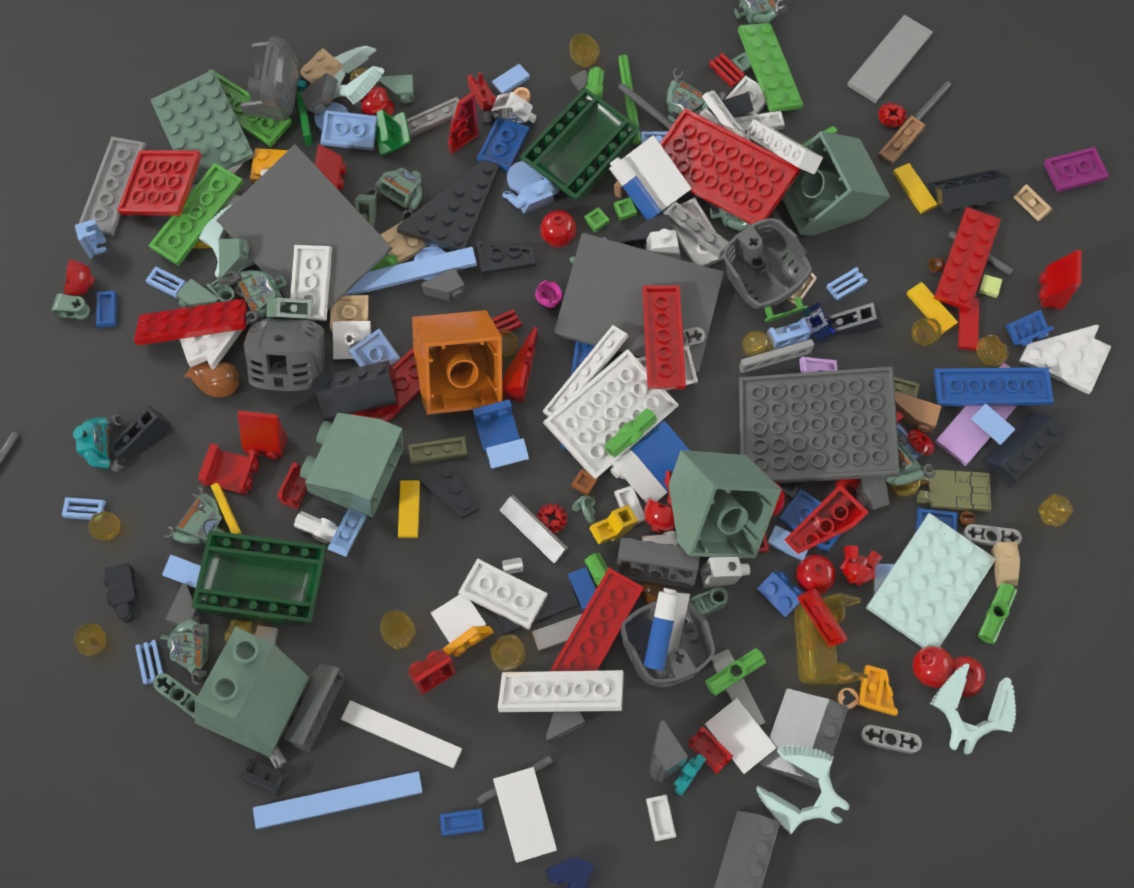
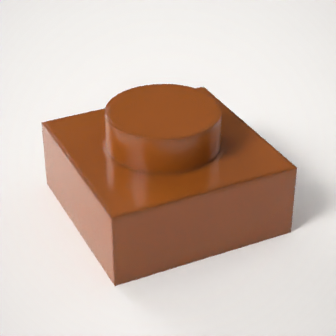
M581 469L571 487L589 496L598 478L595 479L590 473Z

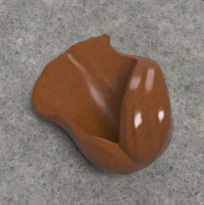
M208 361L190 367L184 375V378H191L200 390L212 397L231 396L240 385V374L236 366L232 363L221 361L213 370Z

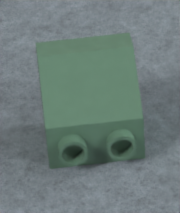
M820 131L804 146L823 157L815 174L801 169V172L782 197L801 235L815 236L864 219L890 198V195L859 138Z
M337 413L333 423L324 421L316 438V442L322 444L317 458L310 455L307 456L302 466L300 477L307 479L305 484L309 493L373 518L403 452L402 428L381 419Z
M680 450L669 482L678 544L689 556L756 558L782 489L746 455Z
M235 627L195 700V724L271 758L302 697L304 689L308 686L309 677L276 645Z

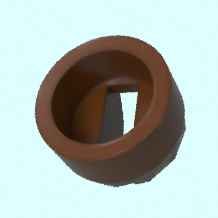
M936 257L929 260L928 266L930 271L935 273L943 270L945 263L941 258Z
M964 511L959 516V523L963 527L974 524L976 521L975 514L972 511Z

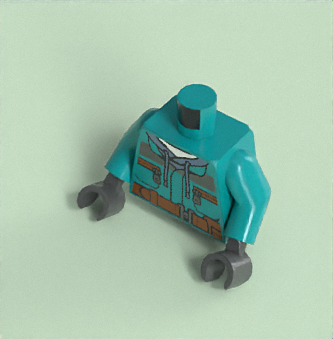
M114 415L110 419L106 417L91 418L84 421L81 426H77L74 430L73 437L76 439L77 453L85 458L90 466L111 467L114 472H119L124 468V466H120V464L125 462L123 458L111 461V451L109 448L110 434L109 427H107L109 425L111 428H117L122 425V423L115 421L121 418V415Z

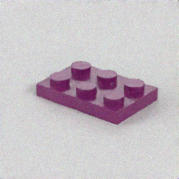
M1095 147L1046 159L1044 162L1057 193L1104 181L1109 177Z

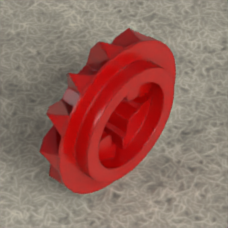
M888 102L886 105H882L878 112V117L885 126L895 128L905 122L906 111L903 109V105L899 106L897 103L891 104ZM890 112H896V115L889 117Z
M913 429L908 433L909 442L916 451L925 455H931L934 452V443L921 430Z
M549 503L542 506L537 512L536 518L553 534L562 531L567 524L565 509L558 504ZM555 512V518L558 520H553L549 525V518L546 516H551Z

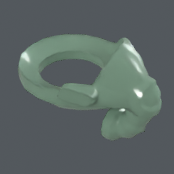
M587 495L581 496L573 504L572 510L579 511L581 505L586 520L591 524L595 522V511L593 509L596 502L595 498Z

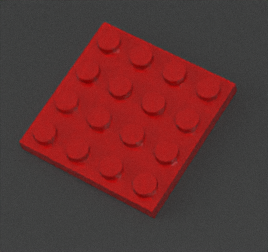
M139 150L117 211L121 215L181 216L202 154L199 150Z

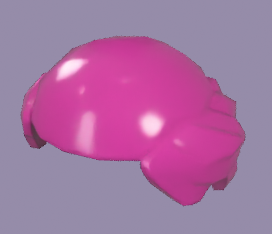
M545 280L539 284L535 292L537 301L548 308L557 307L563 299L562 290H560L556 282Z

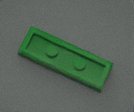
M303 91L297 92L303 137L306 146L312 145L313 141L308 110L300 94Z

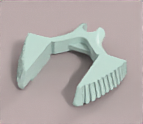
M368 46L357 47L334 57L343 65V68L334 76L338 82L333 99L344 96L354 105L379 81V78L384 73V69L372 66L349 84L341 85L345 73L349 74L369 59L368 56L377 51L375 48Z
M226 207L220 213H217V216H214L206 224V227L204 226V230H202L201 236H199V239L213 248L218 261L215 271L217 278H219V239H224L226 231L216 220L228 209ZM248 256L246 262L236 273L238 274V272L256 263Z
M969 664L958 668L936 693L937 695H934L933 701L930 702L931 705L945 713L950 723L952 732L949 745L951 749L956 750L959 742L963 739L965 740L964 754L972 753L977 741L983 735L993 730L1012 732L1013 724H1015L1014 720H1016L1015 695H1013L1014 690L1012 689L1014 687L1011 685L1012 681L1007 677L999 682L987 721L984 720L974 726L961 720L958 711L955 709L958 707L964 689Z
M779 747L777 752L782 758L819 778L818 782L822 792L814 806L799 810L798 807L781 797L757 786L756 790L760 794L761 801L773 817L787 831H790V834L803 821L814 818H823L836 824L842 822L841 817L836 815L832 808L840 807L844 810H849V804L836 794L831 784L829 774L834 757L826 754V752H822V750L809 749V747Z

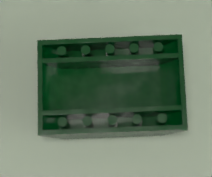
M585 87L520 155L519 159L574 200L585 198L610 170L609 168L612 167L610 163L618 157L621 158L626 153L641 128Z
M209 530L191 607L222 617L291 626L311 624L327 546Z

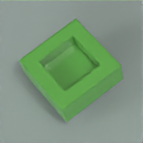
M630 197L614 202V208L620 221L637 216V210Z
M599 207L584 216V221L594 232L609 224L610 220Z

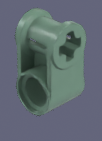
M219 278L211 284H206L207 289L218 297L220 302L237 299L234 290L229 284H219Z
M57 294L51 313L62 318L68 317L82 320L89 317L91 309L85 304V300L82 297Z
M716 587L692 597L689 601L700 615L706 617L725 607L728 594L725 589ZM721 595L724 600L716 602L713 596Z

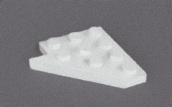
M249 317L247 319L246 325L249 323L252 317ZM243 329L180 339L189 366L193 367L208 361L211 369H215Z
M1093 325L1028 344L1019 363L1030 368L1049 367L1050 377L1090 394L1111 346L1094 339L1099 325Z

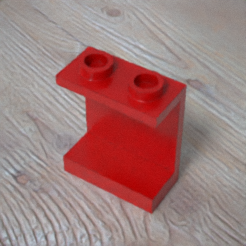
M210 443L198 480L204 486L211 487V485L217 483L222 490L246 495L248 490L252 488V477L254 472L258 471L259 461L254 453H251L250 457L221 451L218 445Z

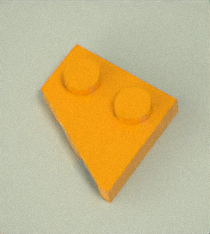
M255 148V157L253 158L250 174L251 183H255L261 177V170L272 167L288 150Z
M472 626L444 647L443 650L449 656H460L467 648L492 635L494 632L490 626Z
M870 665L864 667L857 705L896 716L898 711L892 699L893 692L888 683L887 670Z

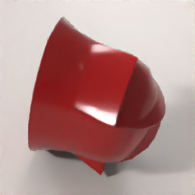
M374 86L360 100L362 104L361 111L364 115L377 116L376 112L382 109L390 116L394 112V102L388 98L386 90L382 87Z
M845 546V559L839 570L843 572L847 582L856 583V585L861 586L863 583L875 580V568L882 560V557L873 550L868 557L858 555V546Z

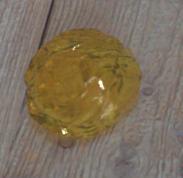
M577 34L571 39L569 45V52L575 63L583 67L595 64L600 50L596 41L589 35Z
M987 335L978 341L977 356L982 363L989 366H997L1007 360L1009 355L1007 345L1002 343L997 335Z
M398 610L388 611L382 617L380 632L383 640L395 649L407 647L416 634L413 621L406 613Z
M507 634L499 637L496 644L490 650L493 662L501 670L518 668L525 659L524 646L520 639L514 635Z

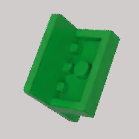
M383 109L376 112L378 118L376 137L380 155L384 156L411 142L407 118L404 112L393 117Z

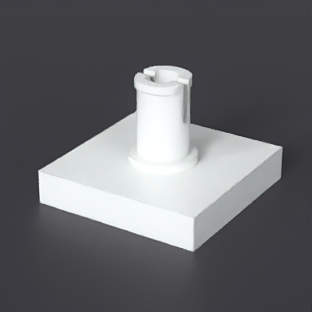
M371 321L333 322V359H354L348 350L371 335Z

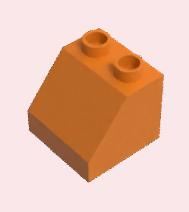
M486 310L412 317L413 352L422 402L427 415L473 410L502 401V336Z

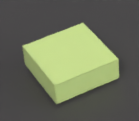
M984 274L979 293L997 298L1002 279Z

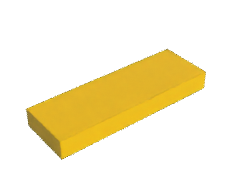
M910 163L893 171L894 176L920 214L936 208V201Z
M922 282L907 292V296L941 334L957 325L958 322L938 300L933 299L934 295Z
M400 481L398 538H418L420 481Z
M217 483L211 485L231 533L242 535L222 488Z

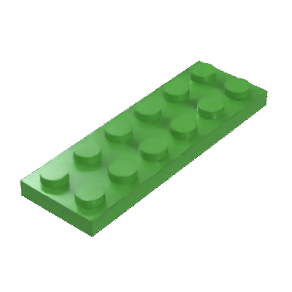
M771 23L739 26L738 33L769 111L802 109L804 104Z
M216 73L242 130L272 147L292 125V119L279 121L269 118L245 116L240 105L241 103L250 102L249 93Z
M214 163L188 195L181 216H172L149 244V247L179 266L200 240L199 236H201L200 234L204 230V226L206 227V224L226 207L244 184L243 179Z

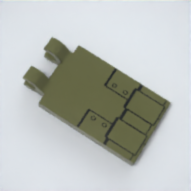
M931 470L930 472H936L934 478L928 479L924 476L923 479L916 481L919 485H929V492L919 491L917 502L931 503L932 509L989 512L991 510L989 473Z

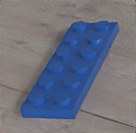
M1049 367L948 368L934 370L937 405L984 406L985 403L988 406L1052 405L1054 402Z

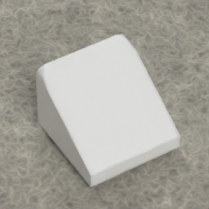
M521 558L502 561L503 571L508 574L524 571Z

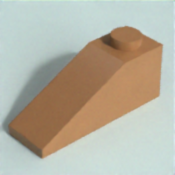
M895 392L896 413L899 411L904 416L903 419L913 428L921 430L923 433H932L936 426L941 406Z

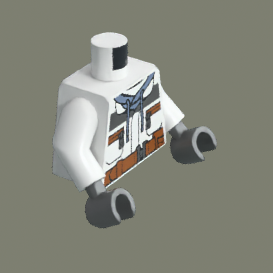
M510 92L498 95L491 112L486 111L481 114L482 123L491 122V116L494 118L499 116V119L506 118L517 123L527 122L533 124L536 115L531 113L533 107L530 103Z

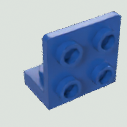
M510 399L473 409V416L483 451H486L488 447L520 439L513 418Z

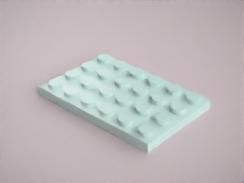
M929 513L866 608L922 648L926 646L940 647L996 558Z

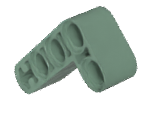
M158 674L153 680L154 688L195 719V712H192V707L195 705L197 696L168 674ZM163 682H166L172 688L168 690L166 687L162 685ZM180 692H184V697L181 700H177V695Z

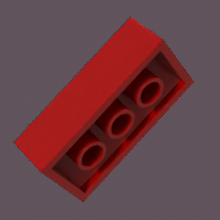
M318 145L315 166L339 191L343 190L344 179L342 178L343 174H346L347 166L344 164L342 156L322 145Z

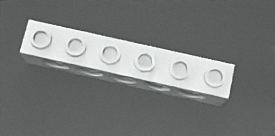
M754 119L748 127L747 137L796 167L815 174L823 158L822 156L772 127Z

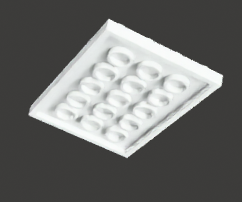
M627 349L543 423L583 468L596 479L632 447L629 445L616 458L611 456L604 447L612 437L619 433L618 431L627 422L632 421L646 408L651 410L658 420L643 433V436H645L679 405L665 389H647L646 369Z

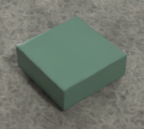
M746 52L731 60L744 74L752 69Z

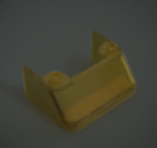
M841 593L822 598L838 624H841L845 619V606L861 602V598ZM801 604L798 605L794 611V624L800 681L805 684L815 685L846 684L868 679V674L851 671L847 664L837 663L836 645L828 646Z

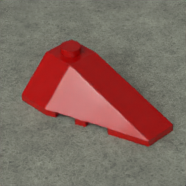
M473 92L458 102L453 114L448 140L449 152L451 154L479 135L476 101Z
M533 327L507 369L502 381V399L524 402L538 337V327Z
M839 485L784 541L797 554H800L855 527L869 512Z

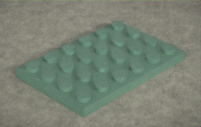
M214 70L150 99L172 149L199 150L202 154L192 184L197 185L214 163L227 170L255 157Z

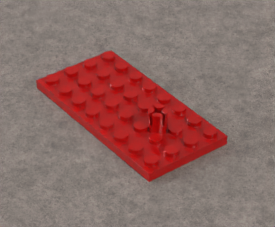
M684 108L660 142L662 148L692 188L689 192L750 225L768 219L801 172V168L796 167L782 157Z

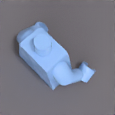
M543 177V180L522 188L518 196L510 191H505L503 197L508 198V201L516 208H521L523 214L553 203V195L559 192V188Z

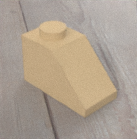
M998 542L991 549L992 556L996 558L993 563L996 585L999 587L1000 583L1017 587L1020 568L1017 542Z

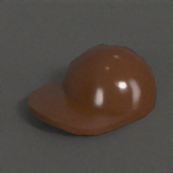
M645 583L641 585L644 589L640 595L645 603L650 604L657 601L659 591H664V588L676 589L657 583Z

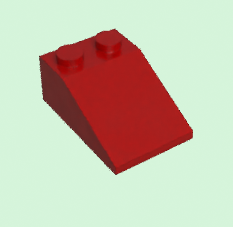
M1076 250L1047 265L1045 270L1040 273L1039 283H1041V289L1039 291V299H1041V307L1064 309L1081 284L1082 250Z
M238 411L241 444L245 453L248 456L254 453L256 457L262 455L270 459L284 458L288 436L278 415Z
M443 649L431 652L426 660L415 662L410 666V670L407 671L421 695H424L456 674L452 659Z

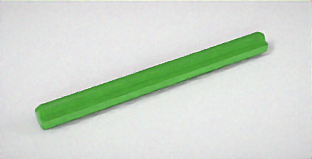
M620 55L619 66L622 83L633 91L628 56ZM624 93L627 117L639 126L635 101ZM640 131L632 142L633 145L641 144Z

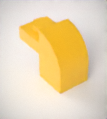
M626 505L612 511L607 519L592 524L589 529L598 544H602L609 540L615 541L624 536L636 525L638 519L630 506Z

